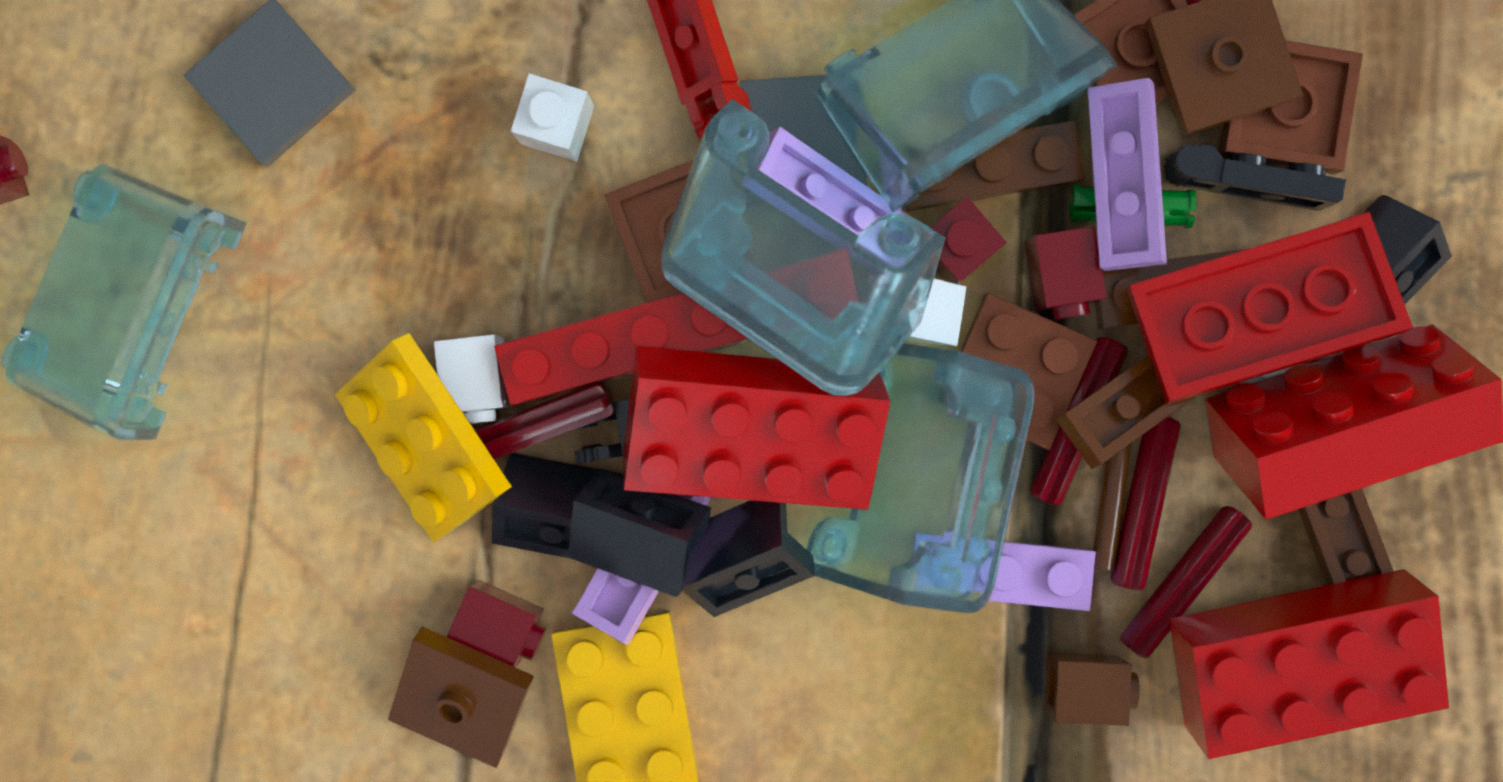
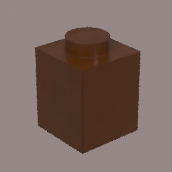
M1047 652L1044 711L1056 723L1129 726L1130 709H1136L1139 703L1140 685L1136 672H1131L1132 664L1118 655Z

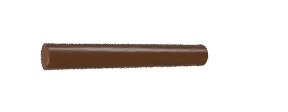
M1132 443L1104 463L1093 551H1096L1094 564L1096 569L1115 571Z

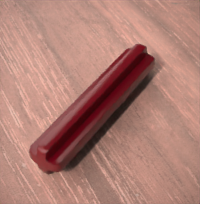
M1108 337L1096 339V346L1067 411L1118 376L1128 353L1125 345ZM1061 426L1050 450H1047L1030 489L1031 494L1035 498L1057 506L1063 502L1082 459V455Z
M596 382L474 429V431L495 460L611 416L615 411L613 397L609 388H606L601 382Z
M1166 417L1144 433L1141 438L1118 543L1115 571H1112L1111 574L1112 583L1119 587L1131 590H1143L1146 587L1181 427L1179 421L1170 417Z
M1231 506L1222 507L1120 636L1121 642L1139 657L1144 659L1150 657L1170 632L1169 619L1182 616L1251 530L1252 522L1236 508Z

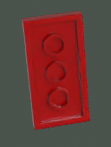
M1370 212L1130 285L1127 289L1166 404L1399 335L1413 328Z

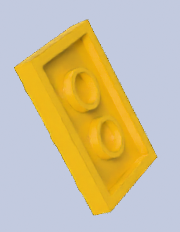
M410 333L392 340L335 394L344 409L346 417L356 426L376 456L381 470L390 477L410 507L413 518L424 528L433 543L451 533L512 487Z
M664 611L645 615L629 645L616 640L591 624L553 631L551 636L576 782H700L671 612Z

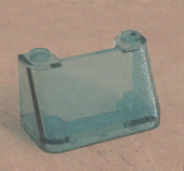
M950 0L858 56L855 49H850L833 59L824 67L828 77L821 83L815 94L894 214L918 199L920 191L923 192L938 181L940 183L961 166L1044 114L1048 115L1058 107L1063 108L1084 95L1089 87L1096 85L1118 64L1105 44L1058 0Z
M731 99L710 120L705 128L663 242L662 271L664 276L675 288L820 389L839 396L858 393L871 382L921 324L945 237L913 217L894 213L880 216L858 236L756 168L769 152V129L759 116Z
M100 164L92 171L87 170L82 173L74 186L73 208L19 335L10 341L3 353L2 367L6 369L5 376L8 383L101 433L118 440L156 439L167 412L153 406L152 395H163L168 385L158 381V378L203 272L214 274L219 263L209 259L210 256L223 245L236 250L247 222L107 164Z
M854 336L847 365L878 368L891 403L869 509H851L849 519L837 516L827 517L817 524L811 533L806 549L814 557L815 576L902 605L961 613L977 612L990 599L995 586L1034 408L1035 390L1030 376L1021 369L960 351Z

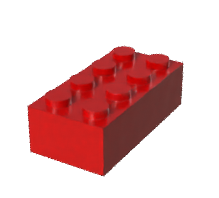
M1433 324L1413 327L1400 335L1370 345L1352 348L1344 351L1343 354L1312 364L1296 365L1284 373L1254 383L1238 384L1226 392L1205 398L1214 458L1265 520L1503 442L1501 378Z
M636 345L622 453L624 490L868 510L891 403L879 369Z
M1405 569L1169 619L1184 725L1208 760L1449 708L1439 596Z

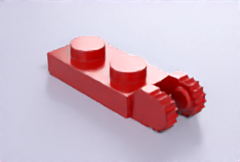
M647 0L681 104L686 105L691 123L695 126L694 132L697 133V138L701 139V143L704 142L706 146L710 145L712 147L723 142L724 138L727 137L726 132H728L726 125L732 132L736 131L737 133L750 127V124L753 123V110L750 109L747 93L736 83L739 80L712 0Z

